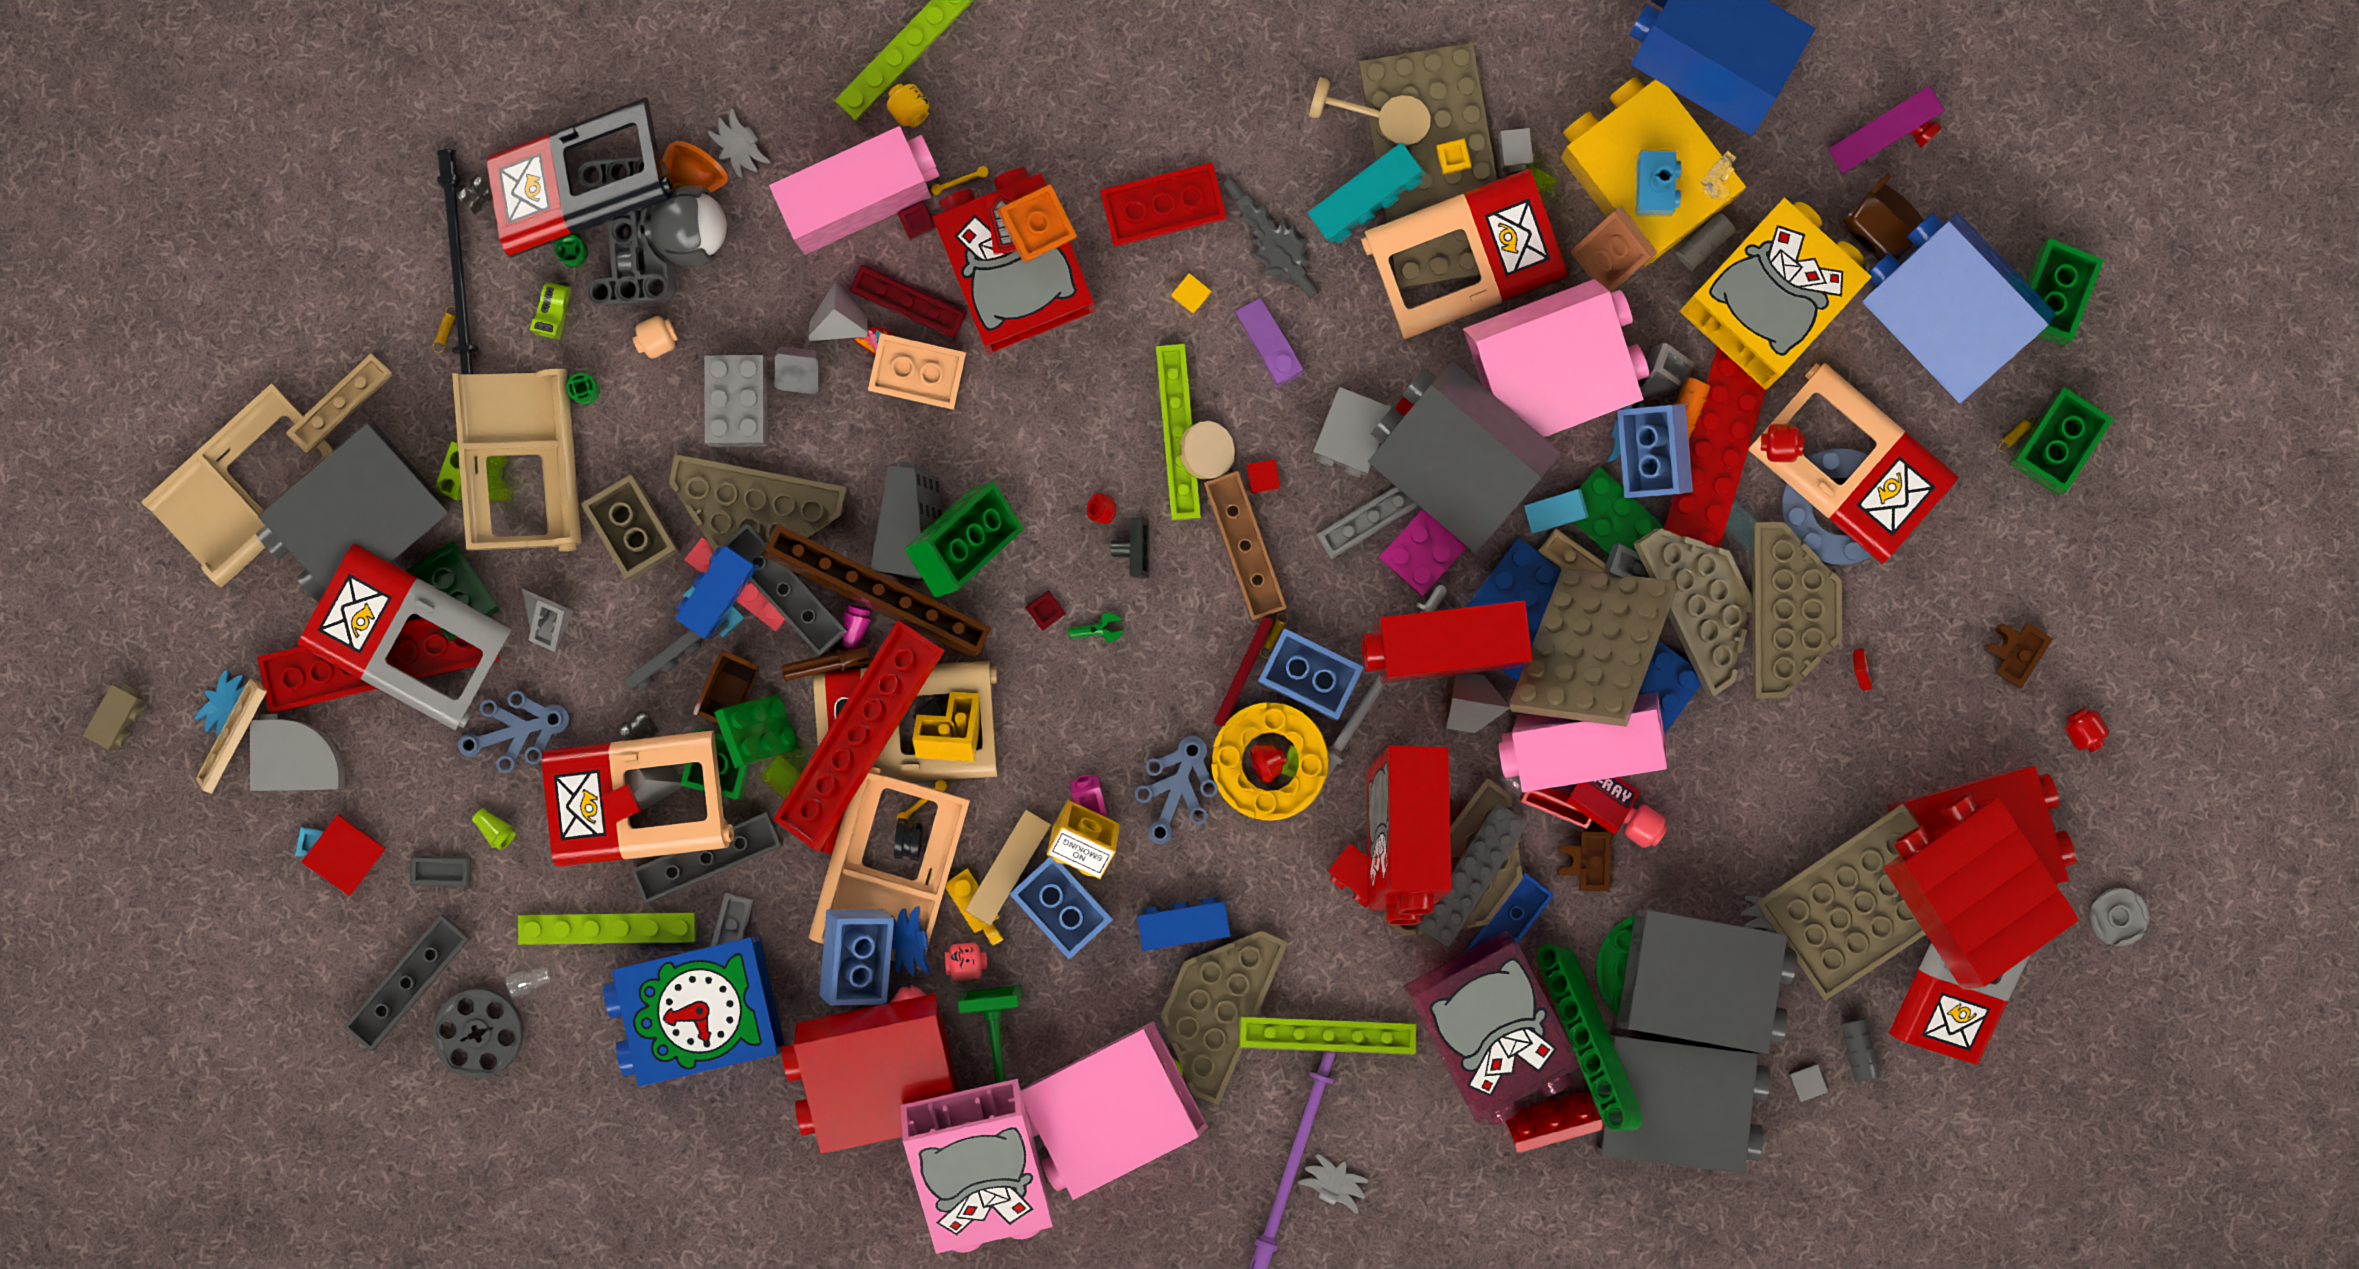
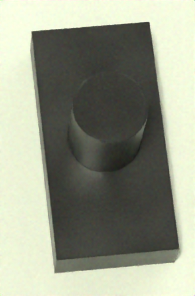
M1142 517L1130 518V539L1111 541L1112 557H1130L1131 577L1149 578V520Z

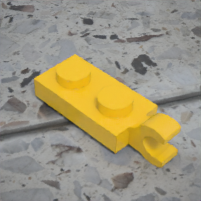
M967 868L947 881L945 888L973 932L976 934L983 929L992 946H995L1004 940L993 923L1000 916L997 914L989 926L965 911L980 886Z

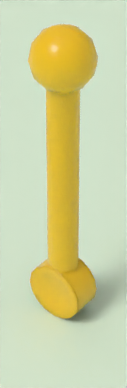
M980 166L977 172L941 185L934 184L931 187V192L934 195H939L944 189L974 178H986L988 176V169L985 166Z
M938 780L933 789L945 791L947 784L944 780ZM921 798L907 811L900 812L897 815V820L898 818H903L908 821V816L928 800Z

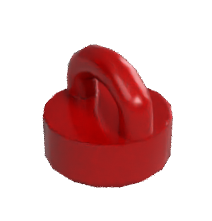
M1102 493L1094 494L1087 504L1088 518L1091 521L1109 524L1113 521L1116 514L1114 500Z

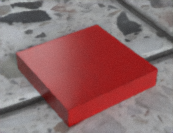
M337 814L301 863L348 896H351L386 847Z

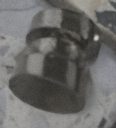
M478 174L471 179L469 186L461 188L455 193L475 215L482 210V205L486 201L491 202L493 200L491 188Z
M643 709L636 712L631 721H624L618 726L626 741L653 737L659 733L658 728Z

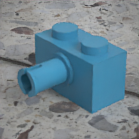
M1640 151L1638 154L1636 165V215L1672 216L1675 208L1680 207L1681 193L1680 190H1676V178L1680 179L1681 161H1676V152Z

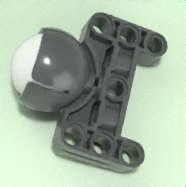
M643 156L585 162L578 170V179L583 186L597 189L620 180L619 171L623 166L627 168L626 177L642 172L644 170ZM660 160L662 173L666 176L668 175L667 165ZM595 169H598L599 179L593 183L591 174ZM699 185L676 187L674 192L669 193L670 198L668 200L609 221L608 232L612 277L599 278L590 282L587 287L588 299L594 304L604 306L655 303L671 300L677 292L675 265L672 263L684 267H697L709 264L716 259V251L724 242L727 232L726 217L721 206L713 199L711 192ZM627 225H630L632 233L628 239H625L623 230ZM661 280L664 284V290L658 295L655 286ZM631 283H634L636 286V293L633 297L628 295V287ZM606 285L608 296L603 300L600 296V290Z

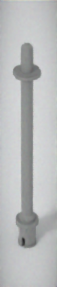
M1443 585L1437 586L1425 606L1417 603L1416 607L1421 611L1420 613L1435 611L1446 595V587ZM1380 674L1333 745L1327 747L1329 752L1327 779L1336 765L1342 763L1343 749L1387 683L1381 684Z

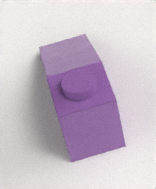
M1261 298L1235 311L1276 388L1302 375L1303 368Z

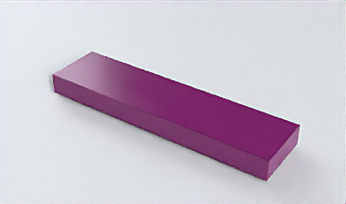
M1929 85L1833 145L1828 151L1842 174H1845L1940 115L1945 109Z

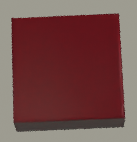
M924 201L897 213L909 240L936 229Z
M1049 590L1025 607L1042 631L1066 615Z

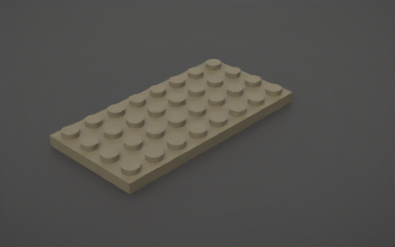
M1473 42L1359 61L1358 65L1366 107L1381 111L1383 105L1391 98L1400 95L1412 96L1420 100L1428 108L1431 117L1430 128L1426 136L1418 143L1406 146L1426 175L1421 178L1423 182L1412 191L1406 189L1398 195L1399 200L1387 209L1383 207L1386 223L1497 181ZM1367 115L1376 162L1396 147L1397 144L1388 141L1381 133L1378 124L1379 118ZM1465 138L1472 167L1442 175L1436 145ZM1457 229L1392 254L1398 289L1481 276L1463 229Z

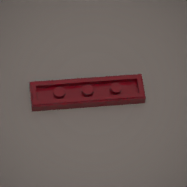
M860 265L849 289L850 293L954 340L967 315L966 312L863 265Z
M1263 616L1213 724L1220 727L1225 726L1273 626V620Z

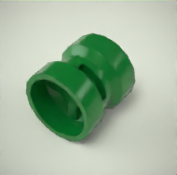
M575 235L560 239L554 245V251L558 259L569 267L581 266L588 257L586 245Z
M576 373L568 379L566 385L567 393L577 403L590 405L598 399L600 387L597 381L590 375Z

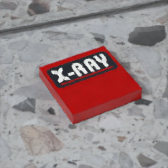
M1619 777L1575 784L1566 802L1615 835L1622 826L1640 791Z

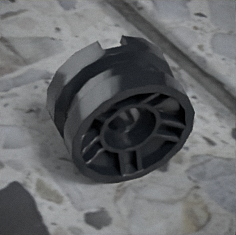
M898 818L894 843L895 859H903L905 856L910 857V860H919L923 820L907 822V819Z

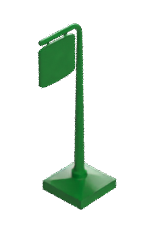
M1022 985L963 991L958 1000L959 1013H983L984 1019L988 1022L996 1083L1005 1082L999 1018L1002 1017L1001 1011L1019 1006L1023 998Z

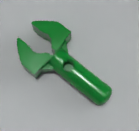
M1111 612L1102 613V619L1096 624L1069 627L1068 636L1070 639L1100 635L1105 638L1106 643L1115 642L1124 631L1109 632L1103 628L1110 622H1119L1122 619Z

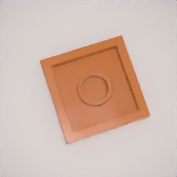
M1051 184L997 210L1023 263L1029 262L1077 238Z

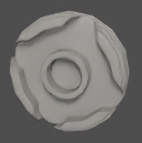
M2120 887L2106 889L2097 895L2089 911L2090 926L2097 938L2106 944L2120 947L2131 945L2141 939L2150 919L2148 906L2142 897L2129 889Z

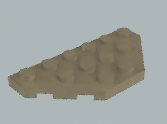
M674 454L669 478L670 486L678 495L714 551L727 542L746 523L750 524L766 543H768L777 524L809 539L842 517L847 487L676 454Z
M1752 522L1753 698H1786L1800 680L1806 677L1822 661L1821 659L1842 640V580L1784 522Z
M1654 529L1634 542V547L1650 578L1676 582L1677 590L1670 606L1668 617L1706 695L1714 697L1736 681L1738 670L1735 667L1738 654L1742 653L1747 634V630L1744 628L1747 615L1752 612V596L1729 550L1713 547L1704 542L1679 536L1664 529Z
M1488 778L1450 826L1451 874L1496 803L1513 812L1511 795ZM1518 841L1462 929L1487 926L1523 879ZM1386 912L1381 918L1384 922H1386ZM1420 923L1413 925L1388 924L1404 937L1426 934L1418 929Z
M1258 931L1183 962L1161 1013V1019L1178 1062L1182 1066L1184 1077L1192 1095L1219 1106L1243 1048H1239V1018L1257 1017L1288 945L1287 941L1264 931Z

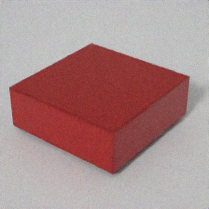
M1275 459L1246 464L1251 494L1280 489Z
M626 784L601 797L613 824L642 811L630 784Z

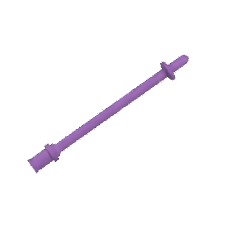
M1324 1051L1318 1072L1310 1071L1309 1076L1314 1078L1315 1081L1264 1234L1255 1239L1256 1249L1248 1269H1268L1273 1251L1277 1252L1278 1245H1276L1275 1236L1326 1083H1334V1079L1328 1076L1335 1058V1052Z

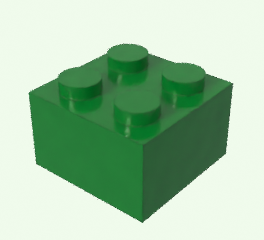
M695 728L694 732H702L707 730ZM715 733L721 796L742 800L751 764L735 768L723 735ZM699 762L686 763L680 785L705 791L703 769Z

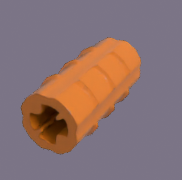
M1686 377L1682 389L1679 390L1680 394L1677 401L1674 403V405L1686 404L1688 439H1690L1697 419L1701 415L1700 412L1711 388L1708 384L1690 377Z

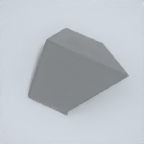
M837 280L810 320L809 341L868 337V316Z
M1662 343L1653 346L1647 360L1649 377L1641 379L1639 382L1643 398L1666 393L1678 388L1682 389L1686 377H1690L1694 362L1669 344Z
M522 588L530 628L528 641L555 652L574 611Z
M1473 673L1454 675L1446 729L1476 733L1509 710L1510 706L1484 675Z
M668 765L631 769L625 773V784H630L641 809L651 807L683 787L680 785L682 777Z

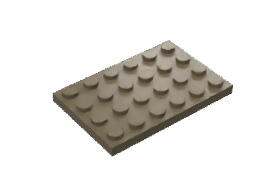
M1562 568L1531 647L1532 661L1524 665L1510 700L1511 712L1627 727L1676 593V582L1636 576L1621 578L1608 573Z
M1905 803L1756 902L1776 932L1788 935L1787 948L1796 951L1798 964L1824 1001L1926 935L1882 868L1900 856L1894 848L1893 842L1910 830L1920 826Z

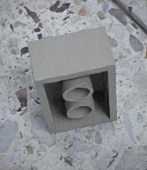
M764 355L704 356L705 444L709 447L768 446L767 359Z

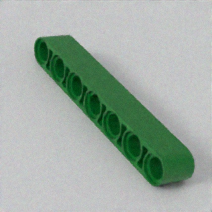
M1542 945L1537 952V964L1604 1124L1608 1129L1615 1131L1637 1130L1643 1121L1641 1108L1574 951L1569 946Z

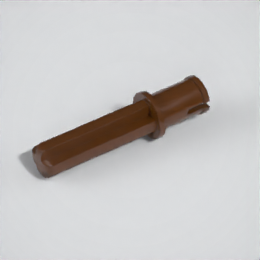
M866 645L845 651L836 649V653L784 664L781 667V672L785 681L838 669L844 672L845 668L869 664V653Z

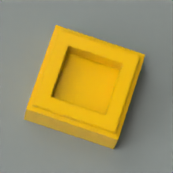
M1465 138L1436 145L1442 175L1472 167Z
M1189 273L1171 294V298L1194 315L1212 291Z

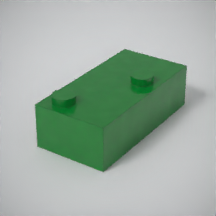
M993 480L971 488L910 542L904 550L934 597L937 598L959 590L1021 533L1024 528Z

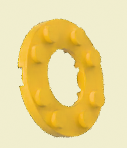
M1259 703L1240 710L1221 728L1213 745L1211 767L1213 778L1220 794L1234 809L1255 819L1274 821L1297 815L1308 808L1319 796L1328 776L1329 752L1322 732L1306 714L1285 704ZM1277 733L1283 735L1294 744L1298 752L1299 767L1296 776L1288 785L1279 790L1266 791L1257 788L1247 779L1243 771L1242 758L1245 748L1254 738L1261 734Z

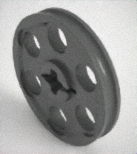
M486 989L464 991L450 998L439 1010L433 1025V1044L442 1063L454 1073L467 1078L489 1077L507 1068L518 1055L523 1041L522 1020L515 1006L503 995ZM464 998H470L474 1002L475 1008L470 1015L463 1014L459 1009V1004ZM494 1001L501 1003L504 1008L503 1015L498 1019L491 1017L488 1012L489 1005ZM447 1021L454 1023L457 1032L452 1038H446L441 1033V1027ZM475 1025L478 1029H487L493 1026V1029L486 1031L481 1036V1042L478 1038L462 1040L475 1031ZM504 1029H510L515 1035V1040L510 1046L503 1045L500 1042L499 1035ZM456 1049H463L467 1053V1062L462 1066L456 1065L453 1062L452 1054ZM487 1052L496 1056L497 1063L493 1069H486L481 1063L482 1056Z

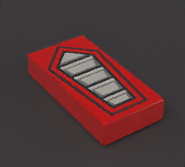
M1015 191L985 195L994 255L1017 252L997 212L999 208L1016 201Z

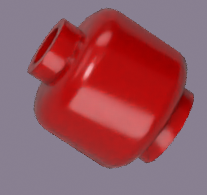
M1772 424L1768 428V434L1762 433L1761 451H1766L1769 461L1794 463L1798 456H1803L1804 433L1799 432L1796 425Z
M2085 707L2066 718L2068 723L2064 727L2065 732L2077 750L2088 749L2089 753H2092L2105 745L2103 740L2109 735V729L2097 710L2089 711Z

